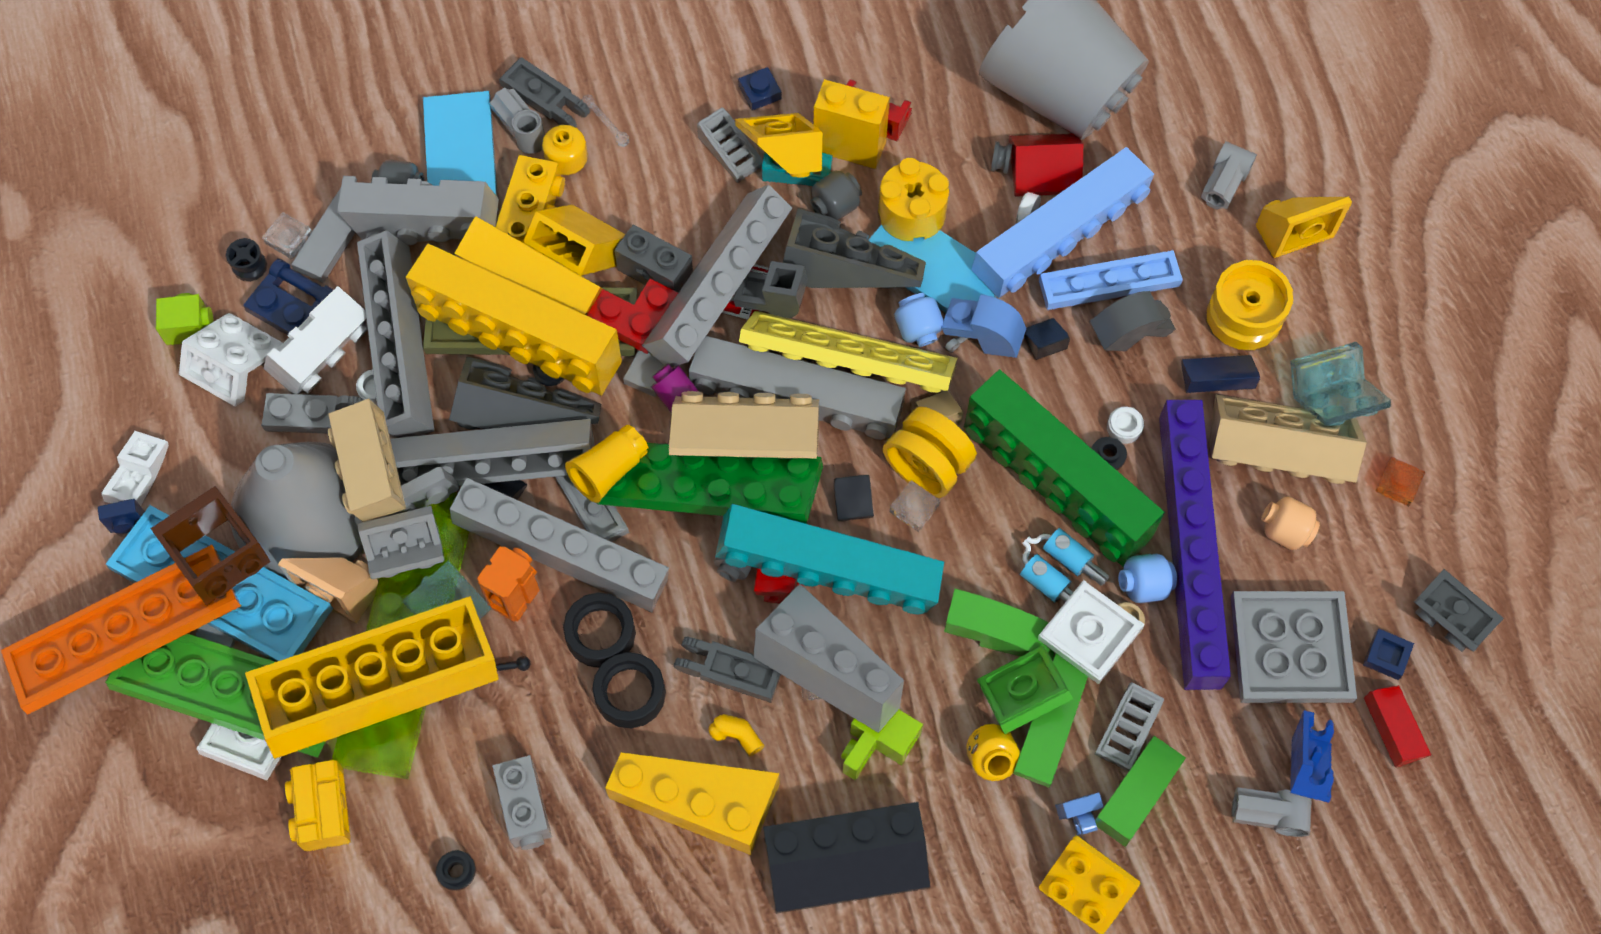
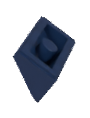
M1251 355L1181 360L1186 393L1256 389L1260 381L1259 371Z

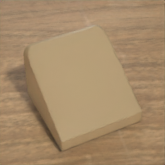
M944 391L915 402L916 408L921 406L933 409L943 414L955 424L962 421V409L949 391Z

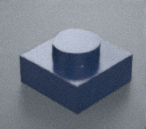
M768 67L738 78V86L752 111L782 99V91Z
M135 499L98 506L99 520L110 533H129L145 512Z
M1378 628L1372 638L1363 666L1399 680L1404 674L1414 643Z

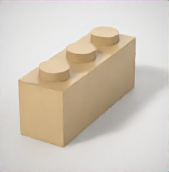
M366 399L328 413L331 428H328V437L332 446L337 451L338 460L335 461V468L339 478L344 483L345 493L342 494V500L347 512L355 515L362 522H366L406 509L384 412L370 399Z

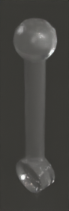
M584 95L582 101L588 105L616 136L617 145L620 147L627 146L629 144L628 134L620 132L594 103L595 99L593 96Z

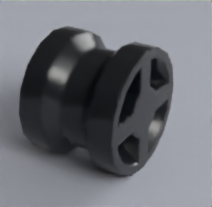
M242 238L235 240L227 248V262L238 279L251 282L263 276L267 268V262L255 241Z

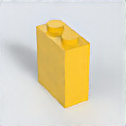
M824 79L814 105L813 124L823 131L822 153L877 169L886 144L890 97Z
M572 204L536 211L523 243L583 276L616 267L614 250L626 234Z

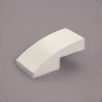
M134 431L117 456L119 468L101 492L104 502L111 504L135 499L141 506L161 468L169 446L168 441Z

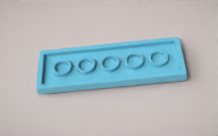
M149 505L105 565L113 572L136 583L174 564L173 559L150 529L169 515ZM205 535L180 553L183 558H186L213 545L222 561L235 551ZM262 567L256 574L249 576L233 587L241 607L207 624L267 658L278 662L303 653L333 607L329 602Z

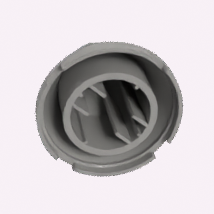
M298 442L266 447L258 454L246 471L233 495L231 507L257 539L271 561L264 567L287 580L288 578L278 566L282 558H345L353 562L364 550L358 527L354 523L355 515L349 514L343 504L342 494L345 493V487L336 472L335 461L338 460L336 449L331 444ZM231 526L234 538L238 546L242 548L246 544Z

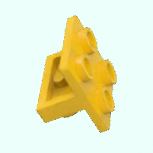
M1075 835L1043 879L1039 889L1098 934H1104L1140 886V881Z

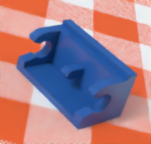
M1304 710L1292 737L1290 793L1329 803L1331 787L1334 782V772L1331 769L1332 743H1330L1334 734V723L1332 720H1328L1324 730L1315 731L1311 728L1314 726V712Z

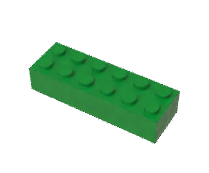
M999 369L970 396L964 423L969 437L976 443H983L989 448L999 464L1004 467L1009 466L1014 470L1025 487L1030 490L1035 489L1040 493L1051 510L1057 514L1062 513L1081 536L1085 538L1090 537L1100 546L1101 553L1112 562L1117 561L1124 567L1126 560L1137 555L1153 538L1165 512L1003 371Z

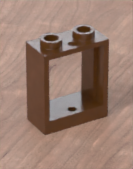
M216 486L150 528L205 605L222 597L228 590L249 576L256 574L262 567L271 562L257 539ZM228 520L246 545L197 577L180 552Z

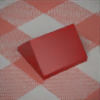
M1075 135L1009 136V143L1012 144L1010 157L1015 197L1024 196L1027 192L1040 196L1058 195L1083 177L1084 144Z

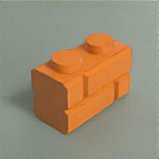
M504 546L497 549L490 559L491 565L485 566L477 580L489 608L514 622L519 621L527 609L526 603L531 604L540 589L535 578L537 571L530 565L533 559L519 548L514 547L513 550H510Z

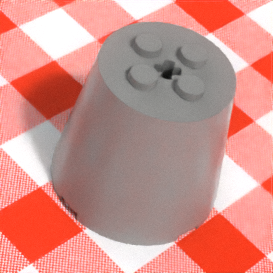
M1027 0L1022 6L1026 13L1013 29L1007 24L985 56L979 69V75L990 84L1083 140L1095 129L1099 131L1111 117L1110 113L1112 111L1116 114L1129 99L1126 96L1127 93L1130 94L1143 79L1141 75L1146 69L1149 60L1097 0Z

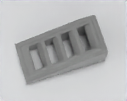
M724 108L718 109L697 124L698 138L737 183L762 167V158L744 133L735 126V121ZM727 136H730V137H731L730 139H728V140L725 141L724 143H722V144L719 143L721 140H723V139L726 138ZM739 146L740 149L728 156L727 153ZM745 156L749 158L737 167L734 164Z
M1129 683L1095 755L1130 771L1158 715L1164 698L1135 683ZM1129 701H1132V702H1134V703H1136V704H1138V705H1140V706H1142V707H1144V708H1146V709H1148V710H1150V711L1147 712V711H1145V710H1143V709H1141V708H1139V707H1137V706H1135V705L1129 703ZM1125 712L1143 721V726L1122 717L1123 713ZM1118 726L1136 735V740L1134 741L1116 732V727ZM1110 740L1130 749L1129 755L1109 746Z

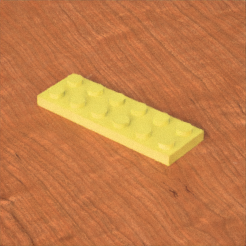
M754 311L741 328L739 338L740 343L748 344V348L754 351L766 352L769 349L782 352V356L788 359L801 360L803 357L817 360L816 363L823 367L836 368L837 365L851 368L852 373L860 376L881 375L885 376V379L891 383L919 384L921 389L934 393L941 392V390L948 391L957 363L956 357L759 311Z

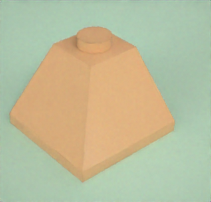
M282 558L278 564L290 582L329 602L333 607V611L355 623L360 620L381 588L377 579L370 578L368 564L357 560L354 564L345 558Z

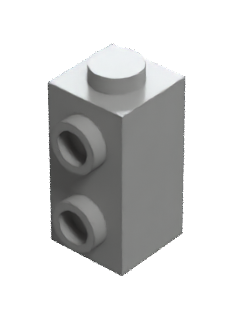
M528 755L492 765L507 832L514 848L521 846L522 850L542 846L544 839L551 838L552 834L535 764L531 756Z

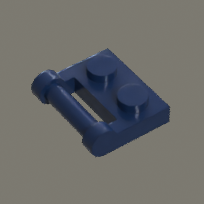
M277 259L272 263L269 274L243 306L246 312L288 335L295 327L298 328L309 317L310 312L334 289L329 286L322 287L290 269L289 263L282 259ZM283 281H286L312 296L316 301L310 306L280 289L279 286Z

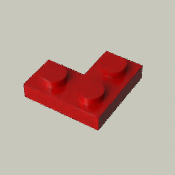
M650 278L633 305L602 289L586 316L617 329L620 341L648 354L649 351L642 345L678 292Z

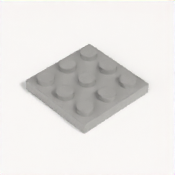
M1233 591L1231 607L1240 703H1353L1357 699L1345 591Z

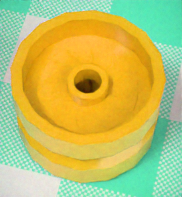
M1244 260L1232 264L1221 273L1207 306V322L1213 334L1228 346L1238 350H1256L1267 346L1278 336L1293 304V288L1287 277L1279 269L1263 261Z
M919 406L913 409L903 421V430L894 432L883 445V453L887 462L906 482L929 496L942 498L956 484V474L965 473L975 461L977 452L965 432L953 421L933 409Z

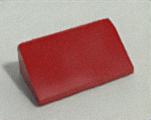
M1399 685L1370 691L1364 697V701L1395 768L1431 756Z

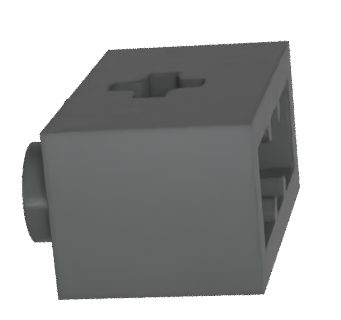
M634 224L614 250L618 271L644 285L651 278L679 293L693 273L692 255Z

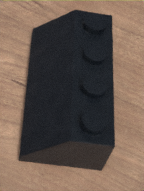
M918 802L763 827L776 914L930 888L926 840Z

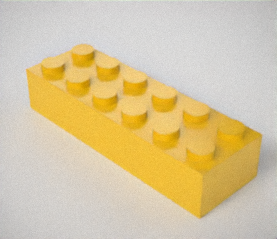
M431 244L426 245L406 276L417 311L425 319L432 322L439 320L447 324L451 330L459 335L466 336V334L476 337L484 346L492 350H497V348L504 350L513 359L522 364L530 362L540 367L545 374L552 378L558 379L562 377L571 381L582 392L590 393L592 391L602 396L622 363L617 329Z
M471 596L245 672L264 738L274 759L499 680L495 659Z

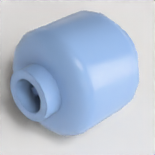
M918 293L898 302L899 308L895 311L894 317L902 339L907 343L917 342L918 347L936 342L938 340L936 334L942 331L941 327L944 321L936 300L933 297H925L924 293Z
M1161 554L1135 555L1126 560L1124 569L1119 572L1118 581L1120 589L1126 592L1133 602H1157L1167 599L1171 591L1175 589L1177 574L1172 562L1167 561Z

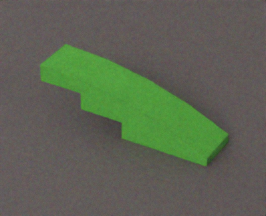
M1055 653L1053 663L1069 689L1073 700L1031 721L1013 772L1014 775L1048 788L1052 784L1088 676L1057 653Z

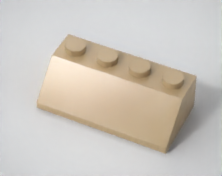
M687 391L682 392L681 396H676L672 404L669 455L817 459L819 399H812V396L809 394H792L790 399H775V394L756 393L754 398H739V393L721 392L718 393V397H703L702 392Z
M1215 395L1209 447L1211 457L1219 463L1229 466L1237 465V463L1249 464L1253 468L1265 472H1271L1273 469L1284 470L1300 478H1307L1309 475L1320 476L1326 481L1335 484H1343L1345 481L1357 482L1367 444L1357 418Z

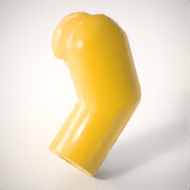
M722 714L715 717L714 722L709 725V734L714 740L720 741L726 737L736 738L749 757L757 754L764 748V744L745 719Z

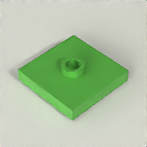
M1044 645L977 679L1004 734L1073 700L1069 689Z

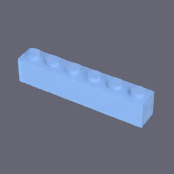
M1125 147L976 252L971 270L998 298L1008 291L1011 293L1016 292L1032 274H1041L1050 266L1053 259L1059 255L1062 257L1068 255L1081 239L1093 237L1100 230L1102 224L1108 220H1117L1133 202L1136 204L1141 203L1151 191L1149 186L1154 173Z

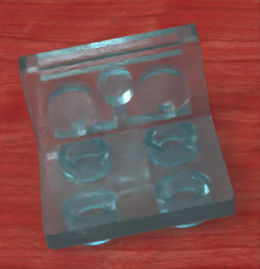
M1357 342L1290 360L1294 399L1325 426L1340 425L1345 420L1359 416H1371L1380 410L1391 407V399L1365 379L1363 347Z

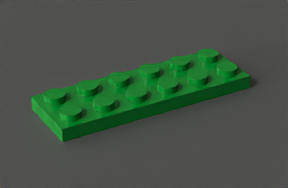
M647 443L649 447L647 448L648 453L597 503L598 505L724 516L730 506L735 504L807 524L822 473L823 463L821 457L812 459L669 455V444Z

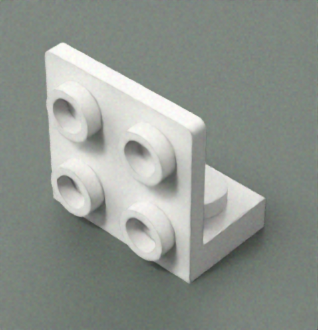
M227 313L182 341L179 375L236 407L245 401L248 373L263 364L267 354L273 348L278 349L283 343L241 320L239 317Z

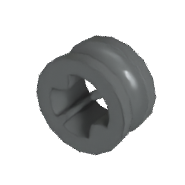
M995 141L991 172L1001 169L1004 174L1008 173L1012 144L1008 143L1006 146H1001L1000 142Z

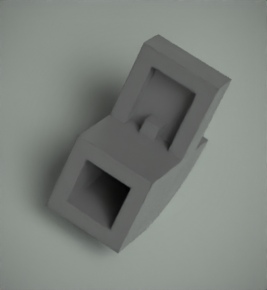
M771 261L767 274L750 271L735 292L733 299L735 306L767 311L771 315L784 318L796 316L800 310L808 282L805 266Z
M1150 291L1128 295L1109 305L1090 321L1103 349L1106 351H1127L1145 336L1167 337L1176 330L1170 319V311L1161 301L1154 300Z

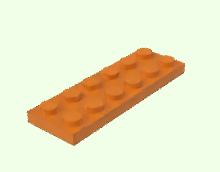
M213 545L184 558L197 577L221 562L218 552ZM176 563L2 649L1 653L20 708L28 715L241 607L234 588H231L222 597L205 605Z

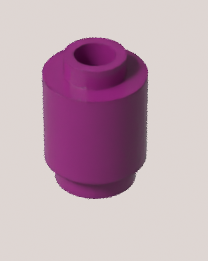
M667 364L652 376L655 383L651 388L671 413L672 404L676 396H681L682 392L687 391L699 392L679 365L672 369Z

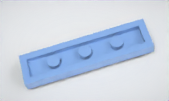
M1174 250L1041 273L1039 276V284L1047 310L1119 298L1143 291L1152 292L1180 287L1183 281Z

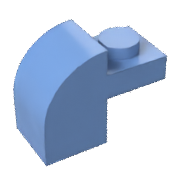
M982 294L978 301L951 298L941 327L945 335L978 339L984 354L1014 358L1018 356L1027 329L1020 313L1014 307L1000 299Z

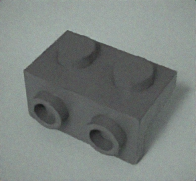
M1445 569L1414 601L1419 606L1415 613L1431 627L1438 622L1447 629L1449 633L1444 638L1461 652L1467 647L1474 652L1504 619Z

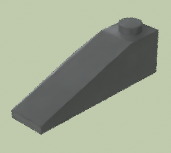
M797 209L783 263L805 266L808 276L806 287H921L926 265L925 261L891 245L880 247L868 240L869 235L860 230L856 235L840 228L841 221L832 217Z
M467 356L458 381L449 418L450 421L457 422L459 426L467 429H476L477 427L492 429L591 419V424H598L601 404L564 389H556L551 392L546 390L545 386L533 377L528 378V380H520L510 376L512 371L510 368Z

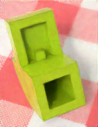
M901 710L894 714L879 733L854 719L851 723L850 734L859 740L856 741L852 738L841 755V758L845 760L843 763V773L856 781L875 749L902 765L920 737L923 724Z

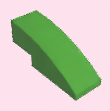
M954 589L945 625V633L980 641V647L1020 657L1044 645L1052 661L1054 657V651L1038 640L1039 634L1049 622L1002 602Z
M1153 736L1095 820L1097 827L1126 847L1186 757L1156 736Z

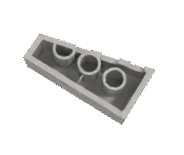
M343 176L337 213L362 240L387 230L406 245H413L423 241L446 242L449 239L463 238L475 216L495 227L499 199L485 181L440 180L439 186H436L421 179L408 178L407 184H389L387 177H372V183L357 182L356 176Z
M801 584L756 628L755 659L879 733L900 709L904 679Z

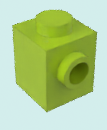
M181 293L176 295V297L156 298V330L166 345L182 344L183 340L214 322L211 307H206L199 294Z

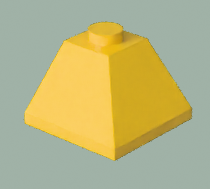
M791 113L735 119V126L789 173L790 176L802 178L808 177L810 172L822 171L823 131L801 114Z
M1293 197L1282 202L1274 200L1263 207L1255 226L1273 258H1277L1335 237L1352 201L1350 197Z

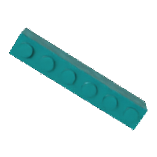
M732 504L723 516L715 557L725 559V563L730 566L755 567L761 569V572L767 576L781 577L784 575L796 578L799 584L805 586H826L832 588V591L839 595L852 596L856 594L867 597L870 603L901 606L903 611L916 615L927 613L938 603L944 561Z

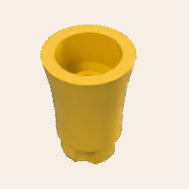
M625 425L618 432H612L586 452L567 461L565 469L575 487L587 499L594 503H599L607 492L640 462V459L648 453L647 448L649 447L644 437L633 426Z

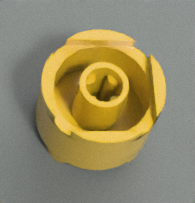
M914 158L903 159L900 164L888 170L880 184L878 212L883 228L893 237L903 241H913V238L920 237L927 239L938 233L946 217L949 196V181L947 177L935 167L919 162Z

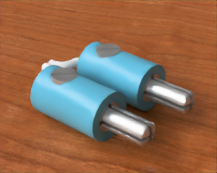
M1058 528L1052 535L1041 534L1035 539L1027 537L1023 542L1026 548L1022 557L1025 567L1021 571L1020 576L1054 603L1059 598L1065 602L1073 594V591L1068 588L1072 581L1038 554H1035L1028 560L1031 552L1030 544H1037L1043 539H1047L1048 541L1045 543L1043 550L1076 576L1084 572L1099 585H1104L1109 578V575L1091 562L1094 554L1061 528Z

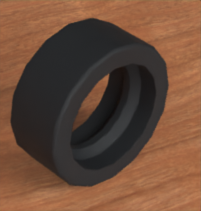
M597 592L583 596L572 604L565 615L563 624L568 649L578 661L587 666L600 668L602 663L613 655L630 652L634 645L636 630L632 613L624 601L612 594ZM599 610L610 611L621 622L622 630L618 641L611 647L603 650H592L584 646L577 632L580 621L591 612Z
M625 652L613 655L602 663L594 676L592 690L597 709L605 720L617 727L632 729L644 726L656 718L664 706L666 690L661 670L653 660L642 654ZM629 669L638 670L645 674L652 687L651 696L647 703L640 709L630 712L621 711L614 707L607 695L608 684L612 677L619 672Z

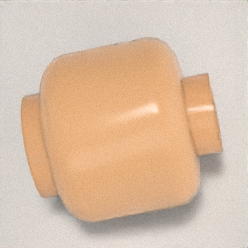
M1290 496L1281 498L1277 503L1270 502L1261 517V521L1265 522L1264 533L1267 538L1290 550L1299 549L1301 546L1308 547L1317 535L1320 522L1316 520V511Z

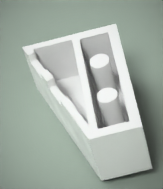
M337 286L310 312L309 317L298 328L295 327L287 335L289 338L278 349L273 348L267 354L263 369L292 394H299L302 390L308 394L322 379L318 373L326 365L333 368L345 355L346 352L342 348L351 339L356 343L367 332L366 310Z

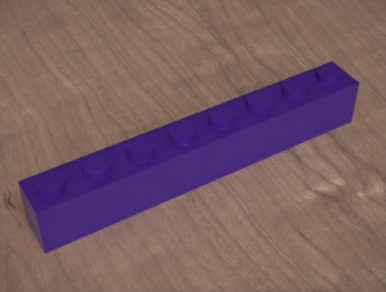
M1166 400L1159 417L1172 563L1177 574L1175 596L1184 690H1222L1231 677L1203 401Z

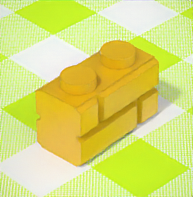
M337 760L292 767L290 769L291 780L285 782L287 801L289 804L294 805L295 818H291L288 821L292 842L297 841V845L304 851L349 844L351 837L343 767Z

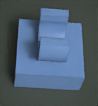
M1099 792L1055 805L1060 820L1073 817L1078 835L1097 830V825L1091 811L1104 808Z

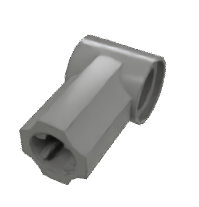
M503 88L496 92L494 98L490 101V107L513 135L518 148L527 154L539 152L542 149L543 137L545 136L540 115L526 105L514 88Z
M1225 141L1213 166L1214 171L1201 195V198L1205 200L1208 206L1217 210L1228 208L1241 181L1244 182L1257 154Z
M1237 787L1232 801L1231 815L1233 823L1274 828L1276 833L1285 836L1310 835L1312 798L1292 794L1290 790H1280L1274 793Z

